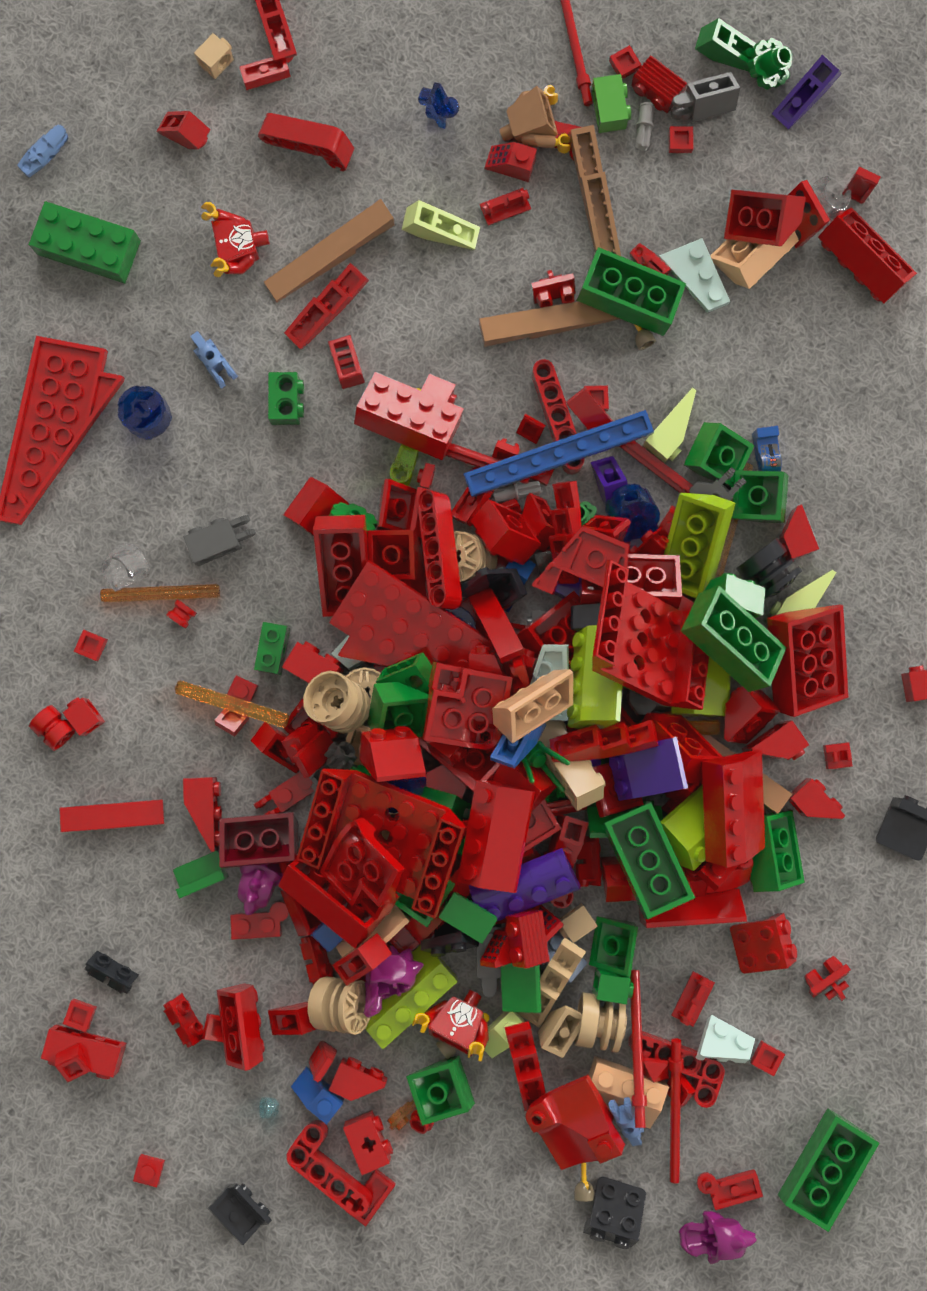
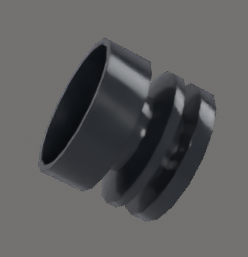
M778 538L736 568L744 580H750L756 576L758 581L755 584L765 587L764 599L780 593L791 585L798 574L802 572L799 566L790 572L788 571L787 567L795 562L793 558L783 563L781 562L780 558L787 550Z

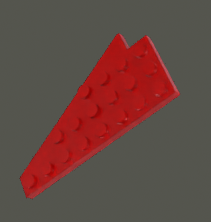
M36 336L0 493V522L16 525L23 524L123 384L125 378L122 375L104 372L108 354L105 348Z
M370 560L362 569L329 622L349 635L338 656L391 666L423 652L431 665L433 662L469 668V653L471 649H475L478 645L490 646L491 650H494L487 636L444 608L432 606L427 597ZM512 659L502 663L507 676H511L509 663H512ZM526 666L528 679H530L535 668Z

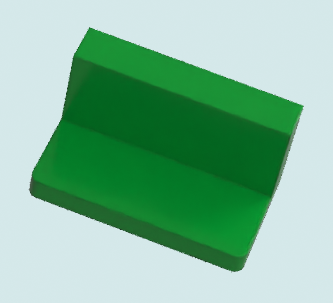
M214 851L173 869L180 887L176 889L179 899L229 877L226 868H220L219 851Z
M457 892L452 894L448 902H444L439 913L440 919L481 944L497 921V916Z

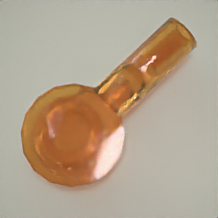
M414 1099L402 1105L387 1120L391 1125L389 1127L391 1131L395 1128L400 1131L410 1121L407 1116L416 1108Z

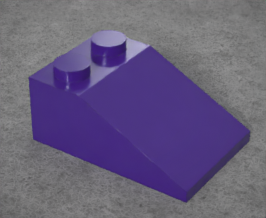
M677 737L658 741L659 746L609 757V765L612 769L615 782L614 788L618 801L688 788Z

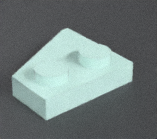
M711 1015L706 1021L696 1059L715 1058L719 1062L731 1060L735 1063H746L750 1060L755 1038Z

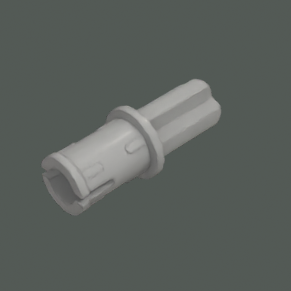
M643 102L639 107V119L635 125L637 130L635 147L637 150L646 151L650 144L651 131L654 129L652 120L655 109L653 103Z
M539 481L520 485L514 483L512 486L495 489V502L503 503L513 498L520 501L519 498L526 497L529 493L538 495L541 493V485Z

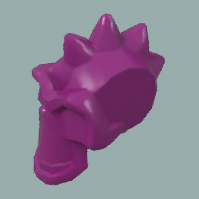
M279 863L240 867L242 876L239 882L237 897L244 904L246 915H251L259 908H264L268 905L275 887L283 877Z
M390 945L389 950L392 954L375 969L366 974V982L364 983L366 999L363 1012L366 1017H372L382 1010V999H387L395 994L401 996V993L409 991L414 985L416 975L422 969L423 963L413 960L411 949L398 953L397 949Z
M704 1211L702 1213L703 1223L690 1222L679 1230L681 1247L688 1254L695 1257L707 1254L710 1264L718 1263L720 1260L741 1258L744 1256L746 1248L757 1241L755 1233L743 1229L737 1220L724 1218L721 1214L714 1211Z

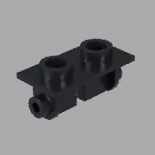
M96 951L85 964V971L88 972L87 975L102 983L106 977L110 978L107 986L118 991L120 994L123 992L128 994L132 988V983L139 976L129 967L123 966L99 951Z

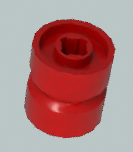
M49 705L41 710L29 723V728L38 737L44 736L43 742L52 751L61 748L76 732L67 719L62 720V714L53 705Z

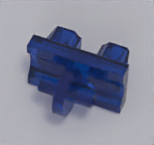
M434 82L432 89L423 87L418 97L420 105L426 106L425 114L427 118L435 119L440 128L445 129L446 118H452L459 112L460 106L458 101L453 97H447L441 83Z

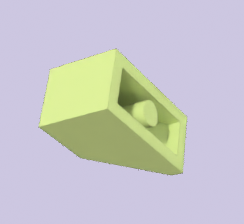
M503 1012L488 1026L489 1041L484 1051L491 1058H494L508 1049L509 1044L505 1027L526 1021L517 1012Z

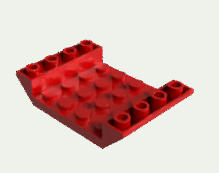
M611 559L607 560L592 656V671L664 706L703 710L709 656L681 632L690 610L682 612L627 581L629 569Z
M323 768L296 860L320 869L342 829L349 822L358 818H364L376 829L374 834L376 840L405 868L396 892L414 899L413 910L435 919L466 826L450 808L384 781L376 782L372 776L357 770ZM390 807L397 809L399 818L391 817L388 809ZM382 830H387L392 834V841H387L383 838Z

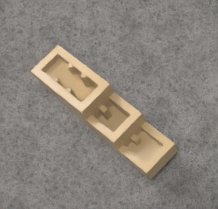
M564 938L540 977L541 1012H519V1015L540 1028L586 951Z

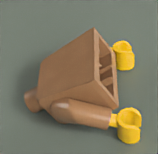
M548 85L544 91L538 86L530 91H523L515 103L508 107L507 115L510 123L500 128V134L505 142L515 138L520 144L530 147L554 148L557 146L560 153L565 154L570 151V145L563 144L570 141V137L567 134H561L558 139L555 138L558 133L550 105L558 102V94L555 93V88L552 85Z

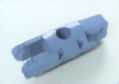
M55 125L46 135L43 134L25 153L17 166L27 177L30 178L44 168L60 151L59 149L68 140L65 128L61 125Z
M198 331L190 336L197 346L193 350L194 353L202 361L221 389L226 385L217 373L224 368L233 380L238 377L211 339L205 341Z
M625 1097L624 1104L619 1107L615 1100H610L608 1103L609 1109L622 1135L628 1138L632 1146L642 1145L640 1138L644 1128H635V1108L632 1106L630 1098Z

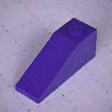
M822 54L772 112V115L789 130L827 92L842 73Z

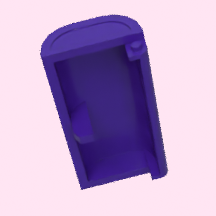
M562 848L523 863L516 893L482 889L469 885L473 902L497 916L496 922L505 919L508 915L526 911L561 896L581 890L580 883Z

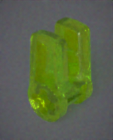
M401 444L389 471L390 479L408 486L413 476L419 451ZM401 471H404L405 476H401L400 479H397L396 474H400Z

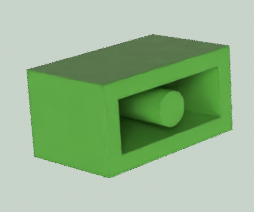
M621 74L593 78L591 92L598 133L626 129L628 120H631V107L626 105L625 98L628 95L627 84L622 82Z

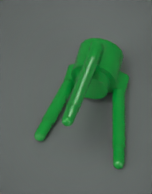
M538 741L535 747L521 761L530 783L533 784L535 782L530 766L535 768L541 767L561 792H564L565 788L545 764L546 753L567 766L570 765V761L546 747L541 741Z

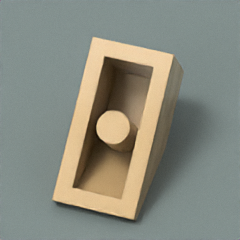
M563 1006L550 1012L538 1031L541 1048L563 1058L580 1032L582 1013L568 1006Z

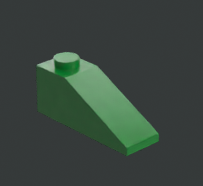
M718 18L701 28L695 50L712 61L749 72L748 61L752 59L750 57V50L756 43Z

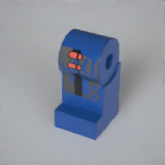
M778 426L757 428L752 433L758 471H781L782 461L778 443Z

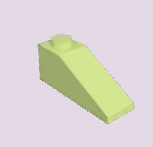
M418 200L406 208L402 230L422 239L474 250L480 227Z
M694 388L686 394L643 444L644 448L664 463L668 459L673 462L682 451L679 447L684 440L696 394Z
M831 570L781 600V602L776 601L769 613L775 616L785 612L815 608L837 572Z

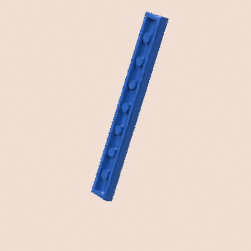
M644 410L464 473V478L471 497H475L652 435L654 430L647 411Z

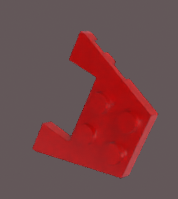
M582 526L563 547L558 556L549 563L544 572L534 580L532 586L553 595L562 573L567 572L603 587L607 560L611 559L628 569L630 546Z

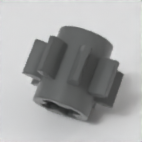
M334 741L324 754V756L328 757L327 764L331 769L344 768V770H350L357 759L354 747L344 741L339 745Z

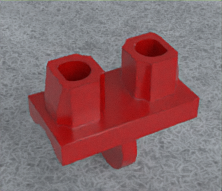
M548 270L547 278L531 283L534 304L538 303L540 308L552 306V300L561 298L564 304L574 302L576 291L573 273L554 276L552 270Z
M832 956L823 963V966L830 974L828 977L822 979L816 969L806 974L804 978L810 988L809 993L813 998L830 987L831 990L824 994L826 998L831 1000L837 996L840 1001H843L846 997L842 991L847 989L849 985L845 980L838 985L836 982L849 974L851 969L847 964L842 965L835 956Z

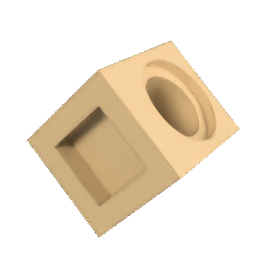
M214 33L194 52L198 65L214 79L234 60L231 45L224 38L219 39Z
M582 903L559 918L564 924L559 932L564 938H570L573 943L598 927Z

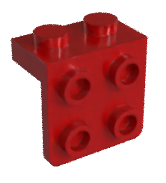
M784 913L774 914L767 920L739 923L730 927L739 968L742 973L787 969L797 961V948L795 944H792L790 937L791 925L789 920L785 918Z

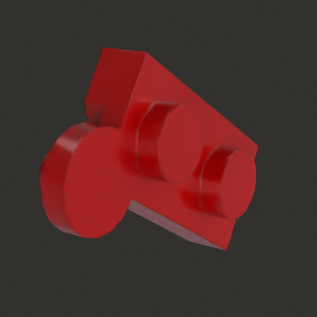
M275 902L271 906L270 912H255L251 915H246L245 913L231 914V940L281 937L280 922L284 921L289 915L285 903Z
M754 1169L717 1180L708 1172L700 1174L697 1178L699 1190L704 1194H710L715 1210L763 1197L758 1176Z

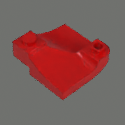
M433 662L428 685V706L422 739L481 750L493 748L498 743L502 732L493 724L492 708L499 702L509 698L513 677ZM487 731L488 737L482 740L480 738L481 733Z
M358 818L349 822L339 833L319 873L352 907L360 903L377 921L390 914L399 896L396 894V889L405 868L376 840L374 836L376 829L366 819Z
M588 1074L547 1092L535 1099L528 1107L525 1116L528 1125L533 1133L537 1132L540 1134L561 1170L586 1162L599 1161L601 1164L621 1156L625 1143L612 1123L614 1117Z

